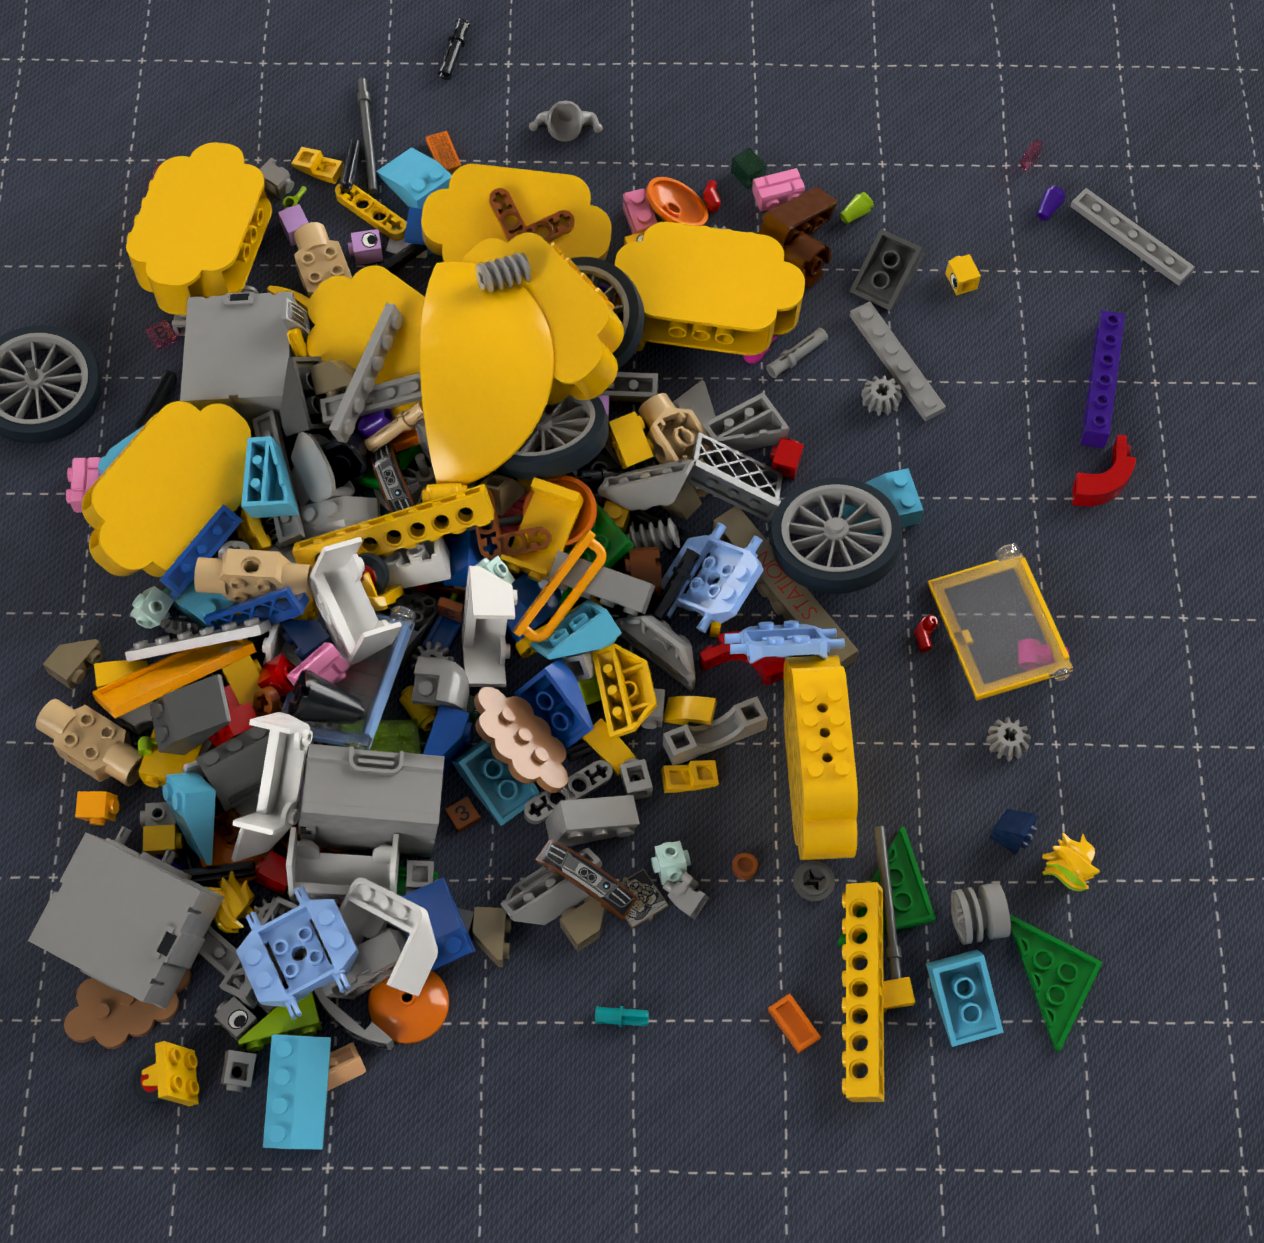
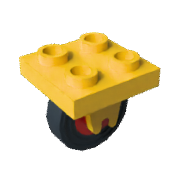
M373 553L359 554L358 557L362 558L365 565V571L360 581L374 611L385 610L389 604L395 603L396 599L404 594L402 584L387 586L389 570L381 557Z
M166 1041L155 1043L156 1055H149L142 1059L133 1073L132 1087L135 1095L139 1100L151 1105L163 1104L167 1101L186 1106L199 1104L195 1050Z

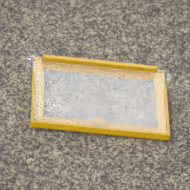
M1008 544L1001 547L995 554L997 560L928 581V587L976 701L1055 677L1057 681H1062L1070 676L1069 672L1073 671L1069 654L1029 565L1016 544Z

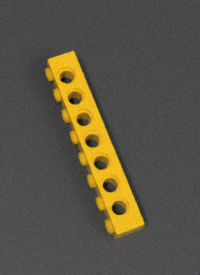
M482 484L294 543L292 553L297 564H311L313 570L318 559L317 554L322 551L323 547L361 537L363 542L357 555L373 553L377 556H388L403 547L411 549L426 540L430 542L437 541L448 533L459 534L474 525H477V527L485 526L494 519V509L486 486ZM467 507L473 512L469 515H464L459 510ZM439 515H445L446 517H448L449 520L446 522H439L436 519V517ZM419 522L425 527L417 530L412 527V524ZM391 530H397L398 532H400L401 535L398 537H392L388 534V532ZM371 537L377 543L371 545L366 543L364 539Z
M877 882L846 884V892L842 893L843 908H846V918L842 919L843 934H846V944L842 945L843 960H846V970L842 972V983L846 987V997L842 998L843 1013H846V1024L842 1025L843 1040H846V1051L842 1052L843 1067H846V1078L842 1079V1092L851 1102H884L883 889ZM866 907V915L858 918L856 916L857 911L860 908ZM862 933H867V940L862 944H857V937ZM866 959L868 961L866 968L857 970L858 962ZM861 986H867V993L862 997H857V990ZM867 1012V1020L862 1024H857L858 1015ZM862 1039H867L868 1045L866 1049L857 1051L858 1042ZM867 1066V1075L864 1078H857L858 1069Z

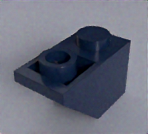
M285 620L279 622L284 629L281 635L289 646L292 644L296 646L294 652L302 662L324 642L334 645L330 636L317 620Z
M1006 809L989 838L1017 854L1021 847L1026 849L1033 839V835L1038 829L1034 825L1038 816L1032 813Z

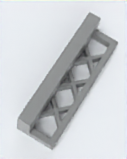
M277 896L262 919L261 925L274 920L281 906L292 910L298 907V905ZM267 944L265 946L278 972L280 969L270 945ZM238 957L219 987L240 998L245 1006L254 1009L258 1004V999ZM245 975V982L240 989L230 986L235 977Z

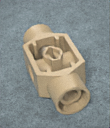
M311 222L302 225L295 231L294 239L299 251L294 254L298 274L308 298L311 297L324 280L330 277L346 276L352 279L339 241L329 240L323 224Z
M660 393L649 398L639 408V414L650 429L646 439L649 438L654 446V452L652 453L659 464L678 460H690L697 433L701 432L709 436L694 412L689 409L676 408L666 393ZM701 443L707 452L711 451L707 445ZM692 485L698 497L708 494V492Z
M228 548L220 558L198 557L194 577L195 591L197 593L222 594L229 601L241 603L289 586L294 595L305 592L307 597L310 598L311 591L308 580L312 572L311 564L291 563L280 552ZM286 597L278 598L277 601L283 600Z
M53 699L43 707L37 717L36 728L54 739L53 746L61 758L99 782L113 777L130 787L141 778L138 771L144 756L139 755L138 749L131 746L132 741L125 729L87 705L74 710L60 700Z

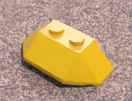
M615 643L608 647L591 651L610 739L612 740L636 731L658 706L648 662Z

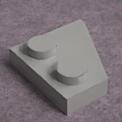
M703 380L672 402L676 408L692 410L701 425L716 417L706 384Z

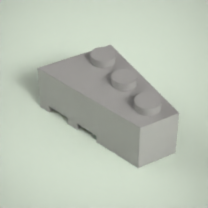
M764 392L702 424L709 437L739 452L777 445L780 438L788 439L789 434L788 425Z
M633 795L560 801L546 819L545 824L548 838L568 847L613 837L623 838L630 836L640 822Z
M387 928L380 931L377 936L357 945L359 954L349 974L346 975L351 989L347 990L345 988L346 992L341 993L335 981L329 985L322 986L325 996L353 1000L390 977L406 944L407 937L405 933L400 930Z

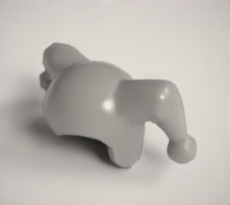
M567 100L557 102L549 111L539 113L534 122L529 123L531 131H536L540 125H547L551 136L563 142L572 141L577 138L582 126H593V130L596 133H600L603 130L595 113L581 111L577 104Z

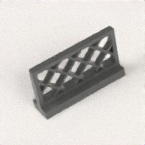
M698 432L695 436L691 456L694 465L686 482L770 522L781 502L779 496L783 473ZM701 443L707 445L711 451L707 452ZM723 454L729 456L732 462H727ZM715 456L720 464L715 465L711 457ZM744 464L751 467L753 472L749 473ZM732 467H737L741 475L737 476ZM765 475L775 479L774 483H770ZM757 477L762 486H758L753 478Z

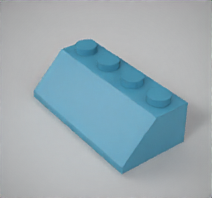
M272 1034L263 1148L323 1149L331 1037Z

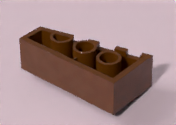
M819 187L805 191L798 197H793L790 201L784 204L781 203L778 207L768 210L762 218L763 224L758 234L774 238L783 248L785 245H790L800 231L806 234H813L831 219L838 201Z

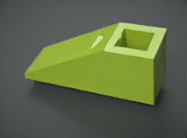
M311 992L306 998L297 1002L302 1012V1015L300 1017L297 1016V1019H291L287 1007L277 1006L238 1040L241 1049L248 1052L259 1051L264 1048V1045L271 1044L272 1034L313 1036L318 1030H322L313 993Z

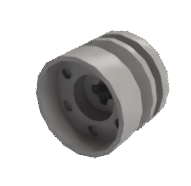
M999 882L979 885L978 898L972 887L965 888L964 893L961 889L952 890V920L963 945L972 944L973 939L975 942H982L984 930L990 940L1009 937L1011 932L1010 914L1005 893Z

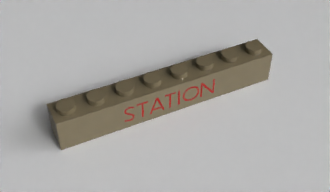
M735 506L714 519L713 530L718 522L727 527L720 538L721 541L744 549L748 546L754 535L763 540L755 552L758 555L757 559L761 562L764 569L756 582V587L763 597H767L770 600L775 613L779 616L782 615L786 621L796 620L799 621V624H808L821 629L836 628L837 639H845V649H830L827 655H838L840 665L844 666V668L855 662L858 649L809 590L793 581L782 571L775 560L772 546L745 513Z

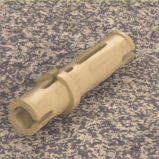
M419 401L407 411H401L392 422L365 439L364 442L367 449L374 453L405 430L414 428L415 423L424 418L422 401Z

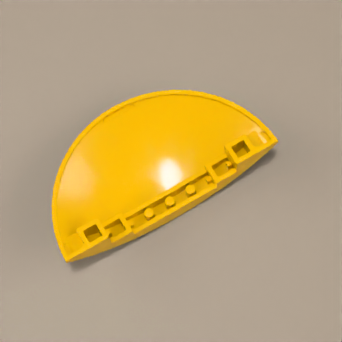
M436 263L425 295L420 335V376L426 435L436 484H471L493 472L510 459L525 443L539 422L552 388L555 361L554 346L550 328L539 305L525 288L516 284L514 279H512V287L510 288L503 282V290H499L496 284L492 293L489 292L487 287L482 290L476 277V263Z

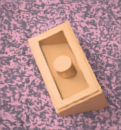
M353 1042L330 1053L327 1091L366 1072Z

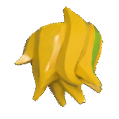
M1062 833L1063 841L1058 840L1060 846H1053V852L1042 854V859L1050 860L1046 862L1045 871L1042 873L1057 877L1071 890L1083 891L1089 889L1086 880L1100 873L1099 869L1091 865L1095 855V848L1087 842L1084 834H1082L1080 842L1071 840L1065 833Z
M231 871L228 881L223 877L221 881H218L221 888H206L224 897L213 918L217 927L226 933H239V929L244 928L239 922V918H246L248 914L251 916L250 913L254 912L250 904L254 900L255 895L248 886V880L243 885L236 880L234 872Z

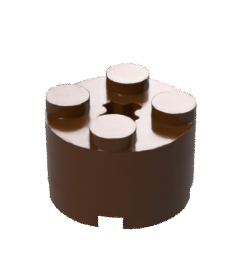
M803 231L797 234L790 245L783 247L784 261L795 265L801 270L805 278V286L812 287L825 272L822 270L824 264L829 265L831 248Z
M632 548L623 556V564L625 565V573L623 574L653 584L655 588L652 597L660 596V592H662L661 566L659 561L657 562V558H660L659 548Z

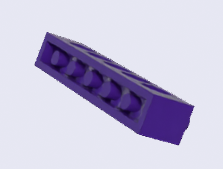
M1102 310L1096 325L1080 445L1104 449L1110 435L1125 314Z

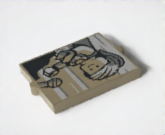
M644 868L629 878H623L621 884L638 898L625 917L632 929L647 920H653V916L669 907Z

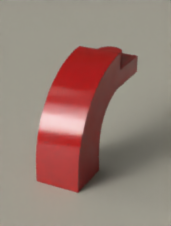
M1117 434L1112 446V468L1100 474L1077 472L1073 482L1072 505H1102L1116 498L1125 489L1136 463V457H1130L1131 447L1127 445V435Z
M742 631L727 632L726 634L740 633ZM725 633L718 635L717 646L710 645L704 648L699 655V665L702 671L732 660L744 661L746 663H749L745 654H730V644H725L724 641ZM764 657L750 664L758 671L765 687L784 679L785 657Z

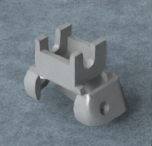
M303 431L298 433L291 455L294 465L291 476L295 494L300 503L298 505L299 509L301 506L340 496H354L355 488L351 481H348L343 487L336 489L333 471L322 450V447L329 439L320 434H311Z

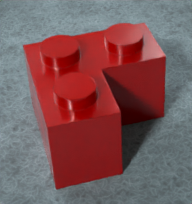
M231 685L224 687L231 722L209 737V740L216 747L254 727L249 725L250 719L257 718L250 702L239 705Z

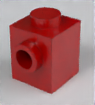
M780 438L778 446H773L771 451L772 468L783 473V477L794 480L802 458L804 444L794 439Z
M281 653L263 665L257 685L260 688L271 686L282 697L293 690L294 686L286 675L295 669L296 666Z
M270 851L266 859L262 857L255 868V872L258 873L256 883L285 896L288 891L287 859Z

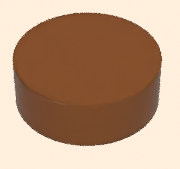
M744 852L734 857L732 872L735 877L740 880H749L756 875L758 861L755 856Z

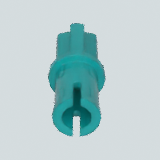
M596 1006L595 1024H616L621 1028L623 1025L647 1026L649 1023V1011L624 1009V1006H620V1008Z

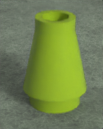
M865 192L856 194L839 214L840 218L844 223L849 224L870 213L874 203Z

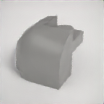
M419 656L414 671L415 682L412 703L438 707L443 705L466 712L469 698V681L464 669L456 662L445 658Z

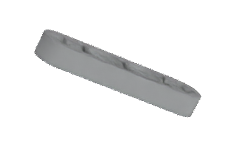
M595 761L568 777L567 784L559 793L564 796L565 800L582 799L606 785L612 777L613 769L607 761ZM596 768L600 770L605 769V778L599 775L593 779L592 783L594 785H591L590 777L596 774ZM574 780H583L586 784V789L582 792L575 791L572 788ZM544 791L526 803L523 815L527 822L539 824L548 818L557 806L550 800L552 792ZM542 799H545L547 806L541 809L540 816L530 815L531 806L537 809L543 806L544 802Z

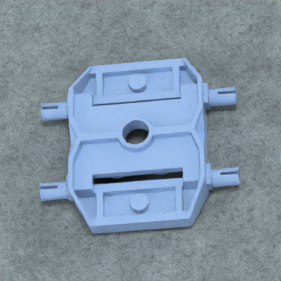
M719 522L709 536L703 535L688 538L662 579L663 590L673 574V568L677 567L687 548L697 552L701 557L690 574L692 576L691 579L686 581L666 617L670 619L677 607L688 611H696L703 615L696 628L706 633L712 621L722 624L733 618L764 570L761 562L757 559L758 555L755 553L763 540L754 535L748 546L744 549L721 541L720 538L727 527ZM702 563V569L698 573L697 577L693 578V576L695 575L696 571ZM720 577L719 582L712 585L713 581ZM689 584L690 588L688 589L687 593H683Z
M796 620L784 621V625H774L773 622H759V626H749L740 633L724 634L725 644H730V654H745L750 664L770 656L791 657L794 655L814 654L827 659V652H830V649H845V639H837L836 628L821 629L808 624H799V621Z
M304 886L298 887L299 890L297 888L294 890L300 903L299 906L274 920L261 925L256 912H251V916L248 914L246 919L251 927V932L236 950L258 1002L261 1005L287 1007L291 1019H297V1016L300 1017L302 1015L297 1002L306 998L316 988L336 981L341 993L346 992L345 988L350 990L351 985L346 975L349 974L359 954V950L336 902L333 899L311 900ZM312 920L333 964H330L328 960V957L311 923ZM267 944L270 945L289 987L287 989L284 988L265 946ZM299 949H306V957L301 961H296L294 959L295 953Z

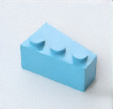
M271 436L247 438L241 507L252 518L299 515L282 448Z

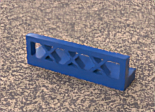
M224 504L159 579L161 583L172 591L169 596L174 600L181 595L194 579L198 557L212 558L243 521Z
M288 586L206 614L203 619L208 627L214 626L215 630L222 629V625L230 622L242 625L245 620L259 617L260 621L270 619V623L273 625L302 615L310 600L305 592L294 595ZM286 597V599L277 601L278 598ZM242 612V614L235 616V613ZM216 619L222 620L219 626L215 622Z

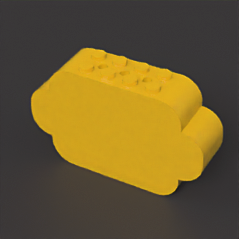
M217 142L207 143L195 149L190 157L177 156L164 161L158 167L153 180H150L149 190L146 197L142 199L140 212L135 216L133 229L127 235L126 249L137 281L144 290L154 293L158 306L166 313L187 315L188 297L209 298V296L226 295V293H239L246 284L271 218L272 206L266 196L262 172L253 165L245 164L242 151L234 145Z
M466 164L459 167L450 178L449 189H440L431 193L423 205L421 224L424 243L430 251L442 256L443 262H462L465 255L476 244L485 239L497 238L508 243L489 203L491 192L497 188H503L509 192L526 226L558 211L566 210L571 212L575 219L572 231L548 242L549 245L554 242L566 257H594L605 260L610 245L612 227L608 215L599 207L590 205L591 194L588 186L582 179L574 175L481 164ZM497 195L494 203H500L502 212H499V214H502L506 210L504 206V199L506 198H501ZM508 215L504 218V224L508 227H514L518 222L513 215ZM560 217L558 224L553 226V221L549 223L553 227V232L556 233L555 229L557 226L563 224L564 227H568V221L570 220ZM540 226L535 231L542 238H546L549 235V230L545 226ZM519 230L514 232L516 236L519 235Z
M659 222L646 230L642 242L628 243L616 255L615 266L621 269L633 281L643 302L645 313L643 340L653 343L753 356L761 354L769 348L773 335L786 334L793 330L798 323L805 278L798 267L784 261L782 246L770 236L753 232L733 231L731 229L688 225L682 222ZM616 292L612 296L614 304L616 306L622 305L620 296Z
M522 233L512 238L508 243L501 239L489 238L476 244L465 255L462 262L483 263L485 265V262L488 260L493 262L496 258L503 260L505 256L509 255L512 257L514 253H524L528 259L531 281L527 283L524 277H521V286L529 292L542 310L550 328L554 346V376L547 405L557 404L568 395L579 400H591L601 395L616 378L618 364L612 353L620 346L624 336L623 324L613 312L616 307L609 301L608 297L601 289L596 288L587 275L581 272L554 242L549 245L538 234Z
M377 265L362 268L352 279L346 276L330 277L318 286L308 302V315L315 326L311 329L307 338V351L310 356H321L322 362L328 360L344 361L356 369L386 303L396 305L403 316V322L394 337L392 348L384 359L383 368L379 371L374 385L420 373V335L425 297L393 273ZM419 401L390 408L394 414V419L397 418L401 411L409 410Z
M182 401L169 403L152 416L87 490L82 499L83 516L94 528L89 539V550L93 559L107 572L116 576H129L142 569L151 576L162 577L223 504L234 513L239 508L242 509L247 438H251V431L246 420L233 408L224 404H211L200 411L192 404Z
M827 655V659H823L820 656L786 657L784 663V733L795 844L798 846L800 860L854 858L857 851L856 817L858 812V788L844 666L840 665L838 655Z

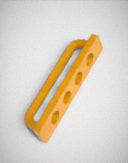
M590 530L583 534L513 628V633L519 637L523 634L534 642L545 641L552 635L606 561L605 548L594 539L596 534ZM587 547L592 549L596 553V559L541 632L534 631L529 627V624Z

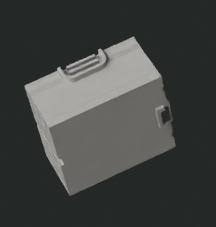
M239 292L226 293V295L209 296V298L188 297L180 401L190 403L200 411L211 404L227 405L246 420L251 430H254L252 419L274 410L278 413L280 426L283 428L280 409L288 358L295 356L287 338L288 329L282 321V299L287 298L296 303L293 292H277L276 295L271 293Z
M309 744L308 757L305 761L298 834H301V840H311L319 848H342L344 850L373 852L380 845L387 844L392 846L393 834H399V855L432 857L439 825L445 756L404 753V751L393 753L354 749L352 746L349 748Z
M85 833L60 879L62 883L61 888L52 894L28 941L80 968V971L114 990L131 995L142 1002L166 1009L187 968H191L205 941L203 937L224 897L192 881L191 875L146 852L139 854L109 838L102 839Z

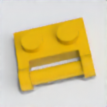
M242 508L240 518L243 521L235 529L238 537L248 544L250 550L269 551L272 548L270 536L265 534L262 528L261 519L252 518Z

